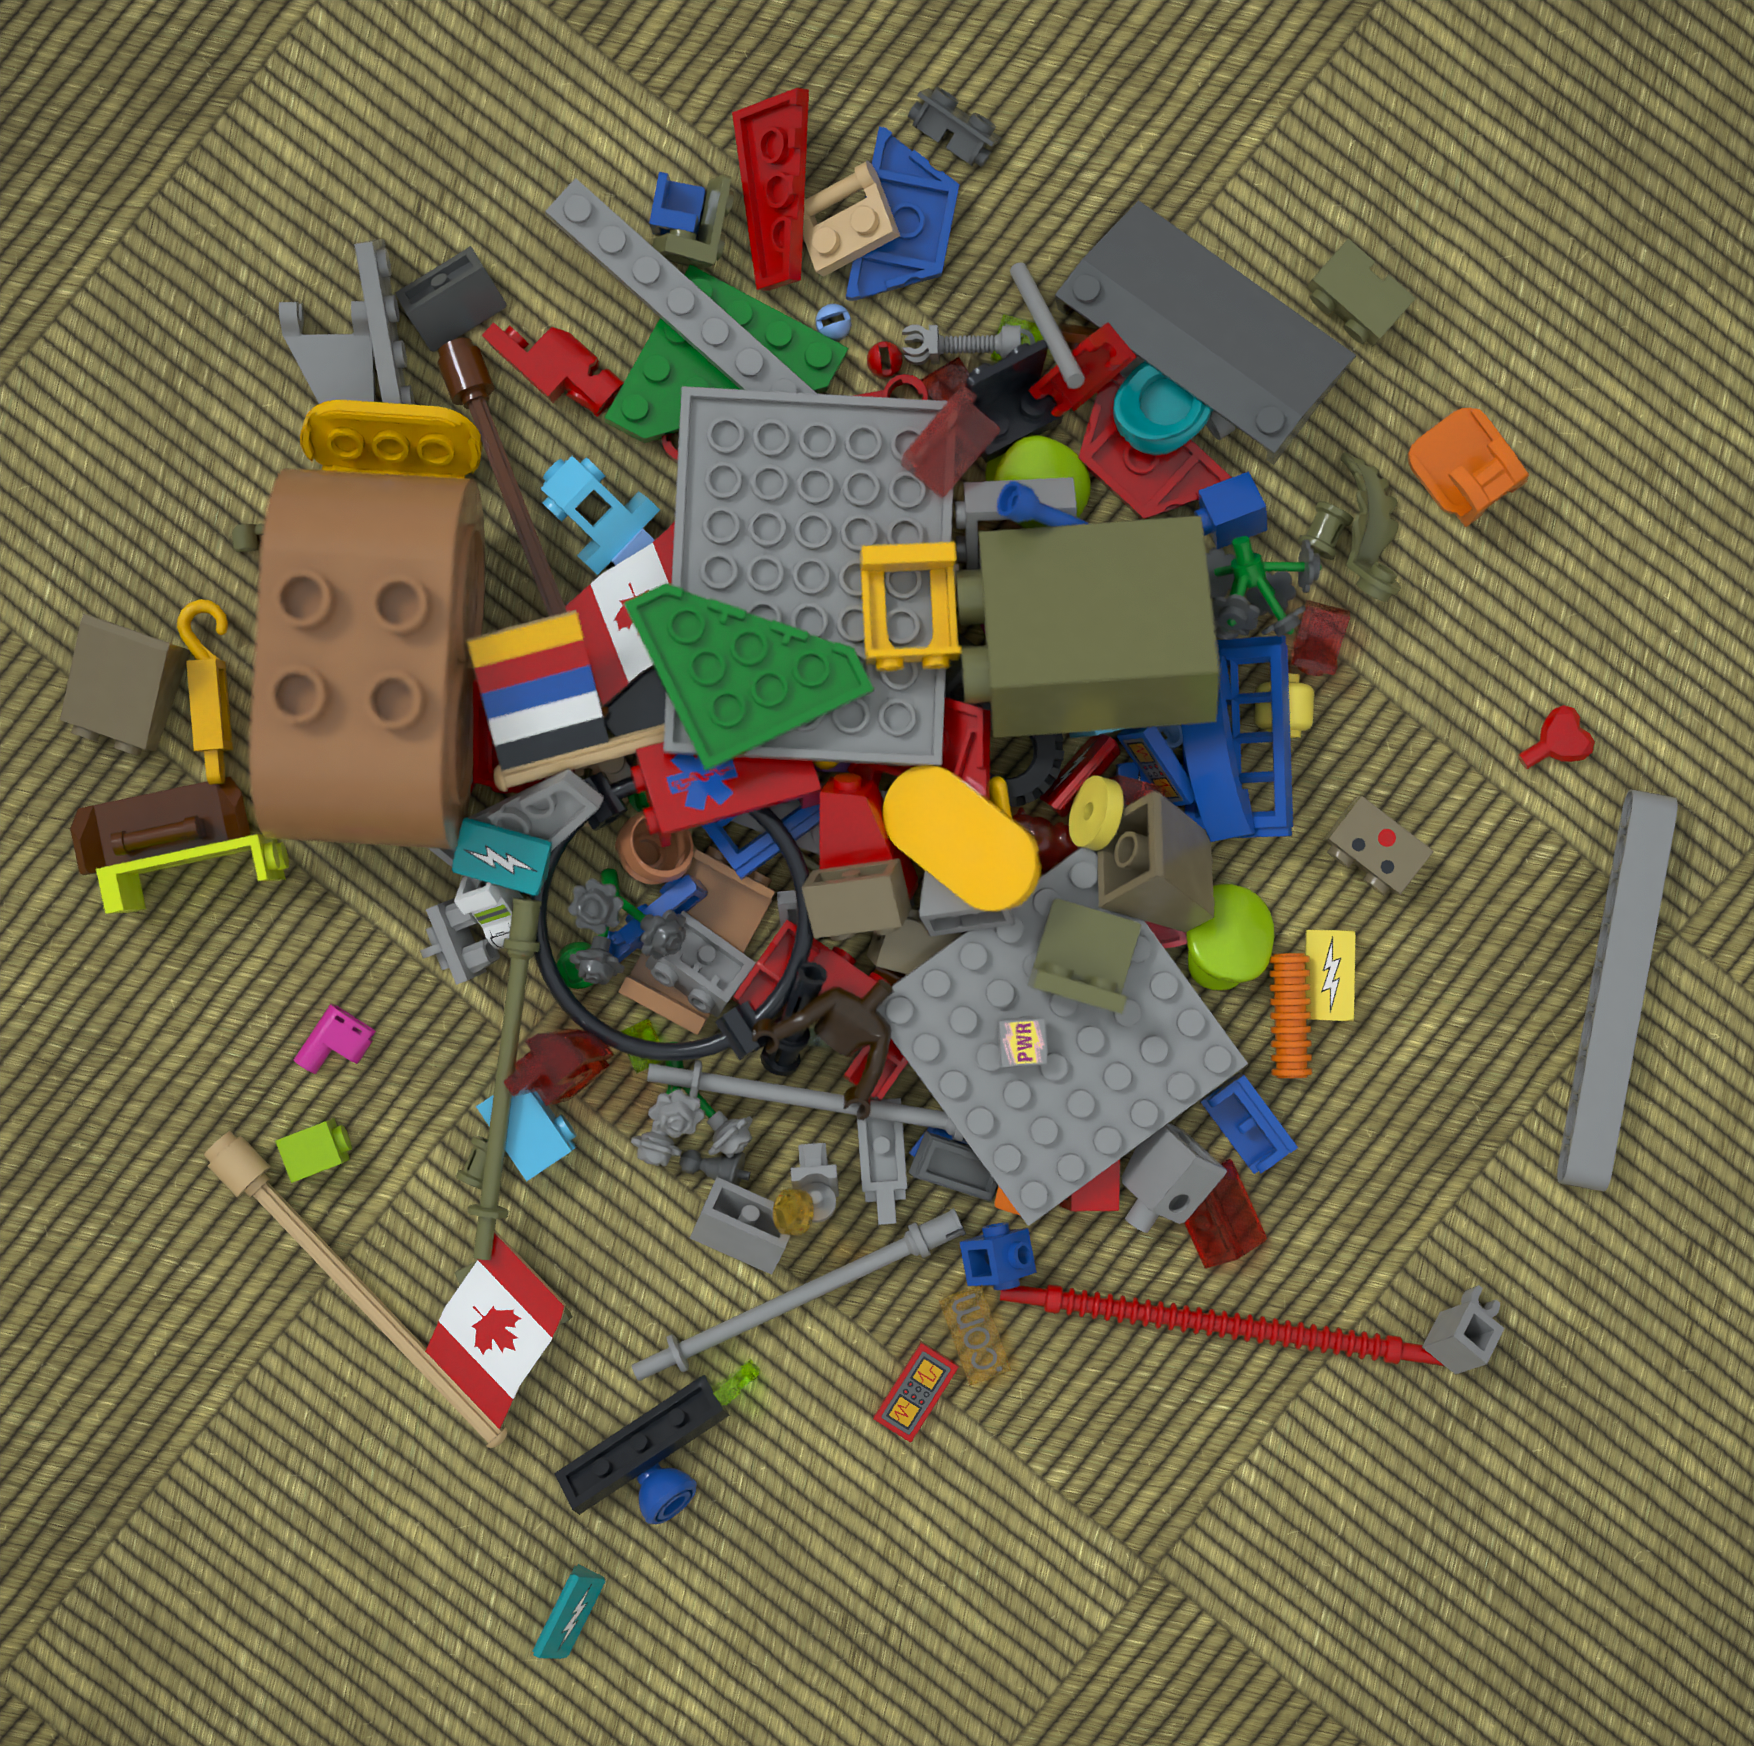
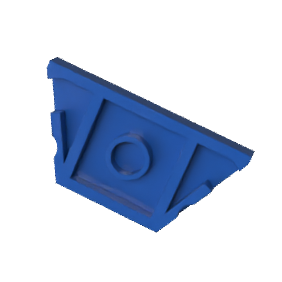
M880 126L872 165L880 179L900 236L852 262L846 292V300L849 301L859 300L941 277L959 191V184L943 171L936 170L921 154L915 150H910L892 136L891 131Z

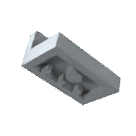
M682 911L681 914L686 917L683 925L686 929V939L682 943L681 950L676 954L663 956L660 960H656L650 955L645 966L651 970L652 976L658 982L667 987L673 986L685 994L690 1004L703 1013H711L718 1017L753 969L756 962L685 911Z

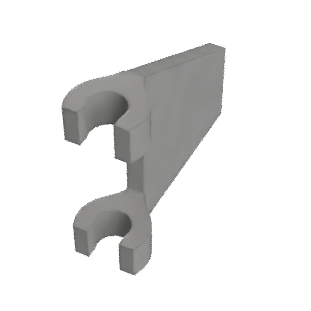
M351 301V317L354 330L352 334L303 335L302 333L304 325L303 304L298 302H279V319L282 335L319 404L331 400L376 402L374 353L364 301Z

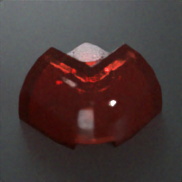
M559 1029L539 1033L525 1040L531 1051L515 1063L514 1067L517 1071L503 1082L513 1097L537 1091L544 1104L549 1106L572 1099L610 1066L606 1060L615 1054L599 1038L584 1030Z

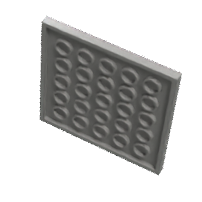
M1083 847L1077 849L1040 876L1038 884L1030 897L1021 905L1012 908L1015 924L964 932L893 984L891 987L894 992L877 1009L890 1024L892 1030L891 1039L1028 1226L1248 1064L1146 922L1099 908L1098 858L1093 850ZM1053 899H1062L1141 924L1138 940L1122 990V995L1128 996L1123 1014L1028 986ZM1044 1017L1048 1064L1001 1067L998 1020Z

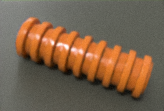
M1305 953L1273 954L1269 963H1274V970L1269 971V976L1274 977V984L1269 986L1270 991H1274V998L1270 999V1005L1275 1006V1012L1270 1013V1019L1275 1020V1026H1272L1270 1029L1271 1033L1275 1034V1040L1271 1041V1047L1276 1049V1054L1271 1055V1061L1276 1062V1068H1273L1271 1072L1276 1078H1307L1308 1075H1312V1068H1308L1307 1062L1312 1060V1054H1307V1047L1312 1046V1041L1307 1040V1033L1311 1032V1026H1307V1019L1311 1018V1012L1306 1011V1005L1311 1004V999L1306 997V991L1310 990V984L1306 983V977L1310 976V970L1305 969V963L1310 962V956L1305 955Z

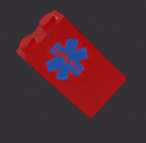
M664 742L636 749V766L630 767L637 794L645 792L649 804L648 808L643 809L649 835L658 833L662 848L671 845L672 833L798 798L802 809L820 804V791L822 789L813 761L737 757L705 772L697 755L664 754Z

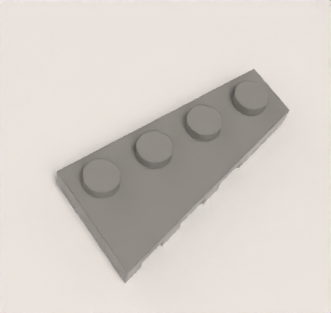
M567 769L468 818L551 841L552 851L599 809L604 797L571 770ZM428 848L452 867L456 848ZM481 881L480 886L485 887L487 882Z

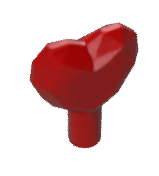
M1562 705L1553 709L1546 717L1541 727L1540 741L1519 753L1518 758L1525 769L1531 768L1547 757L1564 762L1580 761L1592 754L1595 741L1589 732L1580 728V716L1575 708Z

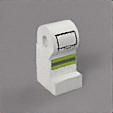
M463 876L454 903L463 914L472 913L483 928L488 942L494 948H504V938H509L513 898H523L519 891L488 882L485 887H481V880Z

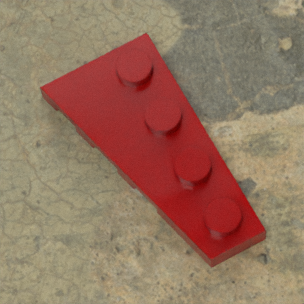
M794 88L732 112L756 290L770 291L801 281L809 89Z

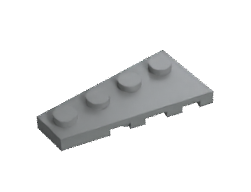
M378 239L354 244L382 402L415 405L411 385L405 386L403 368L407 367V355L403 340L398 338L396 322H399V309L396 297L392 295L390 282L391 264L385 247V240Z

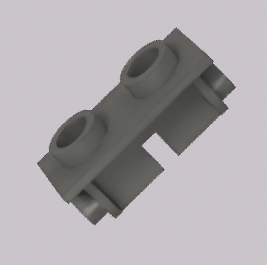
M936 87L934 91L927 88L920 91L917 96L923 99L925 103L922 105L917 101L908 113L907 117L914 121L912 126L938 143L949 129L955 134L946 148L969 165L973 166L976 163L983 167L991 155V151L985 148L988 144L992 147L1002 140V137L993 132L996 126L978 113L973 112L969 116L956 107L959 103L958 99L942 88Z

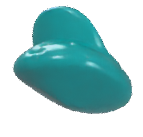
M1145 361L1138 365L1123 381L1113 402L1114 422L1120 435L1134 449L1150 455L1167 454L1183 446L1203 429L1213 411Z

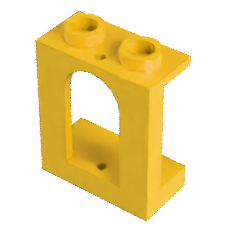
M955 542L862 546L859 556L865 664H876V670L878 671L904 669V663L922 662L924 669L950 667V661L958 660L961 654V646H958L954 584ZM929 570L932 640L928 647L895 649L889 642L887 634L884 572Z

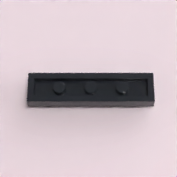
M702 1375L554 1474L572 1510L580 1515L730 1415L711 1380L707 1376Z

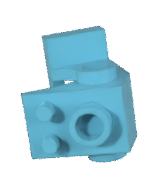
M573 456L565 461L559 459L543 476L545 482L540 489L548 497L542 503L561 522L569 516L592 539L577 556L598 575L660 509L639 491L623 506L600 483L605 478V475L587 457L581 463ZM594 490L611 508L592 526L575 508Z

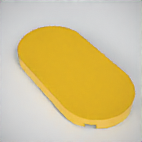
M331 400L318 404L308 412L300 433V444L306 457L312 463L313 459L323 465L322 470L465 478V475L471 472L474 473L479 467L483 450L481 434L468 418L454 410L438 406Z
M933 765L917 766L905 771L893 782L884 800L883 822L890 840L902 852L974 908L996 912L1005 909L1009 910L1021 905L1030 897L1038 884L1041 864H1038L1039 857L1037 852L1039 850L1037 843L1029 831L963 779L947 769Z

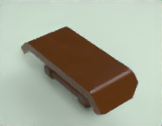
M231 776L225 777L223 784L210 785L206 781L78 808L70 827L78 869L82 875L96 874V869L251 836L242 792Z

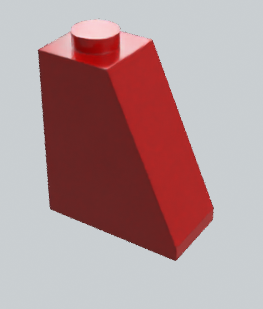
M842 773L830 777L820 791V869L900 859L909 900H911L918 888V876L909 856L894 845L885 830L883 822L884 800L876 782L873 780H861V776L853 773Z

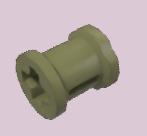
M1319 501L1315 507L1317 514L1306 535H1300L1297 542L1302 546L1303 540H1309L1314 553H1318L1322 558L1333 560L1336 556L1334 548L1345 526L1351 525L1354 518L1346 511L1332 504Z
M475 1135L471 1140L474 1146L464 1170H458L456 1178L482 1190L488 1139ZM505 1151L504 1157H507L508 1153Z

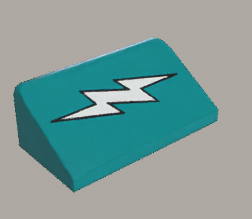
M465 817L452 862V872L530 895H538L548 877L552 842Z
M579 1564L574 1566L532 1651L534 1652L533 1656L551 1659H563L569 1656L605 1584L603 1576Z

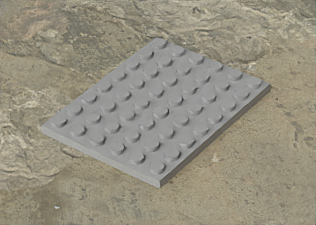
M682 386L672 585L709 600L711 598L746 610L747 613L767 620H775L807 631L809 634L834 643L836 641L853 647L874 688L872 693L739 757L906 766L933 765L941 767L946 668L924 669L922 662L904 663V669L878 671L876 670V664H865L859 555L862 546L951 542L957 402ZM929 570L884 572L886 622L889 642L895 649L928 647L933 633ZM666 692L663 752L664 754L697 755Z

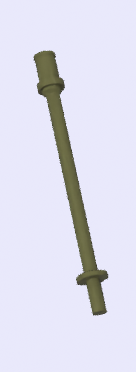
M513 898L509 938H504L503 947L507 948L511 961L480 1204L469 1205L467 1210L468 1214L478 1216L473 1258L479 1260H491L496 1219L507 1218L509 1213L504 1207L498 1206L528 964L529 959L534 956V953L540 950V942L536 941L542 901L533 899Z

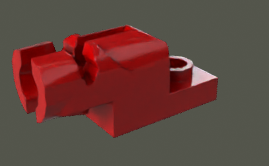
M493 322L482 334L485 341L552 403L567 390L568 392L565 396L590 410L596 417H599L611 407L624 383L610 369H604L599 374L594 375V372L599 368V359L567 331L551 327L528 352L524 349L529 343L510 325L503 331Z

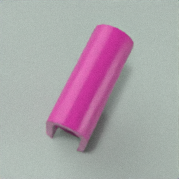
M330 1003L294 1058V1061L307 1071L317 1074L330 1052L334 1050L346 1059L358 1064L373 1042L371 1038L376 1031L344 1009Z

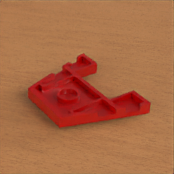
M944 697L941 768L947 769L959 776L989 801L990 711ZM851 763L847 770L850 773L861 776V780H873L879 786L883 772L900 776L905 771L917 766Z

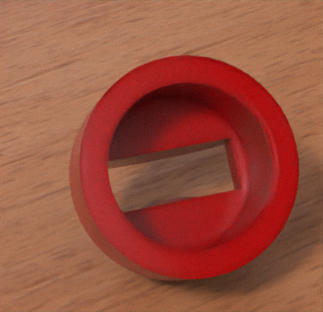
M882 341L870 348L867 354V366L875 377L890 379L896 376L902 368L903 356L898 346L894 343ZM888 348L891 369L882 370V359L879 349Z

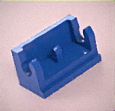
M1240 1072L1200 1100L1203 1107L1253 1174L1258 1171L1260 1173L1266 1171L1298 1148L1246 1076Z

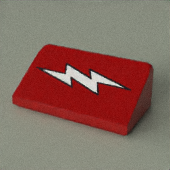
M1106 734L1090 736L1060 771L1051 787L1039 797L1040 800L1061 818L1066 817L1071 811L1073 800L1082 784L1092 776H1101L1120 755L1121 750L1116 741Z

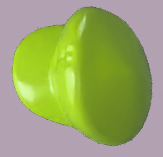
M1036 435L1020 439L1006 453L989 461L986 466V481L1073 477L1077 518L1082 514L1090 497V476L1087 467L1078 458V454L1068 446L1045 436ZM1034 519L1016 522L1026 529L1050 527Z
M1228 883L1213 886V897L1215 900L1214 918L1186 932L1188 969L1192 978L1200 986L1217 991L1228 990L1239 983L1248 982L1259 977L1269 964L1274 945V922L1265 902L1250 889Z

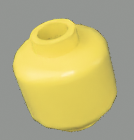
M1288 673L1290 738H1301V731H1306L1313 725L1315 693L1310 685L1299 683L1300 674ZM1270 682L1260 684L1256 692H1271ZM1271 702L1255 703V724L1259 728L1265 729V732L1272 731Z

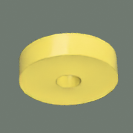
M1092 776L1082 784L1073 800L1069 816V833L1075 845L1099 851L1105 848L1113 839L1123 812V792L1118 782L1101 776Z

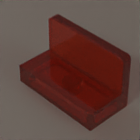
M964 385L958 389L904 452L901 460V465L940 498H944L1000 432V427L974 406L977 396Z
M1231 1159L1220 1162L1227 1170L1226 1174L1187 1221L1184 1222L1205 1269L1238 1260L1267 1239Z

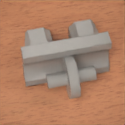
M455 898L426 909L432 927L425 930L432 946L422 949L420 952L423 959L435 954L441 970L450 968L457 985L487 972L486 967L497 961L500 955L498 950L488 942L487 938L475 943L469 926L478 923L472 913L463 914L454 903Z
M826 1143L798 1145L800 1167L791 1168V1182L794 1200H797L798 1211L809 1222L819 1223L826 1221L835 1211V1197H839L836 1164L828 1165Z

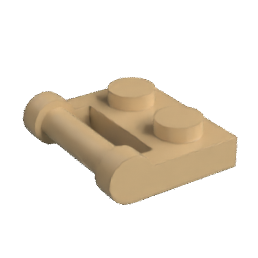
M869 161L854 168L855 173L804 199L803 238L816 273L823 277L900 236L878 174ZM864 189L867 198L825 221L817 223L816 214Z

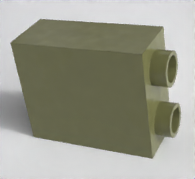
M1201 516L979 532L981 569L957 570V592L960 626L985 624L986 646L962 648L965 704L991 702L993 738L1216 722L1220 671Z

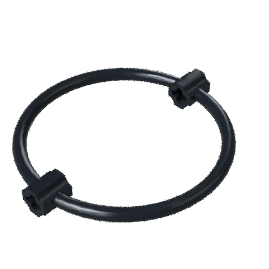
M600 771L586 778L583 781L602 795L604 799L598 810L551 851L548 877L540 893L530 896V899L542 901L536 941L540 942V950L535 952L534 956L550 993L563 1011L589 1035L607 1046L640 1058L659 1061H682L714 1055L732 1048L738 1059L742 1060L766 1045L771 1036L762 1035L755 1042H752L754 1024L764 1018L772 1020L786 1004L796 981L798 969L803 963L808 962L814 936L802 892V886L810 874L802 852L792 834L769 807L747 813L768 832L778 846L789 868L796 893L797 928L795 942L786 969L774 990L757 1009L754 1008L750 1000H747L722 1015V1017L715 1021L721 1032L713 1036L679 1043L640 1039L612 1028L599 1020L582 1005L569 989L559 972L549 941L547 927L549 890L554 872L566 847L587 822L594 831H597L619 819L628 811L622 799L637 793L632 776L611 783L605 772Z

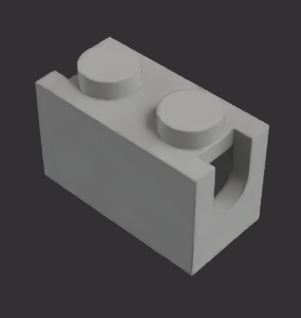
M717 1177L690 1239L772 1275L786 1248L800 1213Z

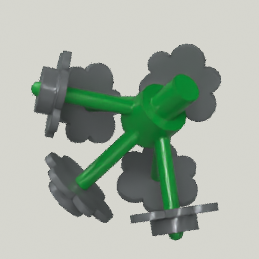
M1240 536L1232 541L1235 556L1233 554L1225 555L1222 548L1217 550L1216 547L1212 548L1209 553H1206L1210 595L1213 599L1212 612L1216 637L1232 640L1239 634L1248 635L1250 630L1257 627L1258 616L1265 615L1267 612L1272 616H1276L1278 621L1262 630L1261 633L1263 635L1273 630L1278 637L1285 633L1289 635L1294 633V628L1301 624L1297 615L1304 612L1306 607L1303 605L1291 613L1285 614L1288 608V601L1294 599L1297 594L1296 589L1291 585L1292 577L1288 572H1298L1299 587H1302L1303 593H1309L1310 585H1312L1313 581L1319 579L1322 568L1319 554L1313 552L1309 540H1303L1298 562H1263L1262 556L1259 553L1253 552L1248 536ZM1266 571H1271V572H1276V573L1272 576L1270 573H1266ZM1228 590H1230V593H1229V596L1227 597V599L1224 598V597L1226 596Z

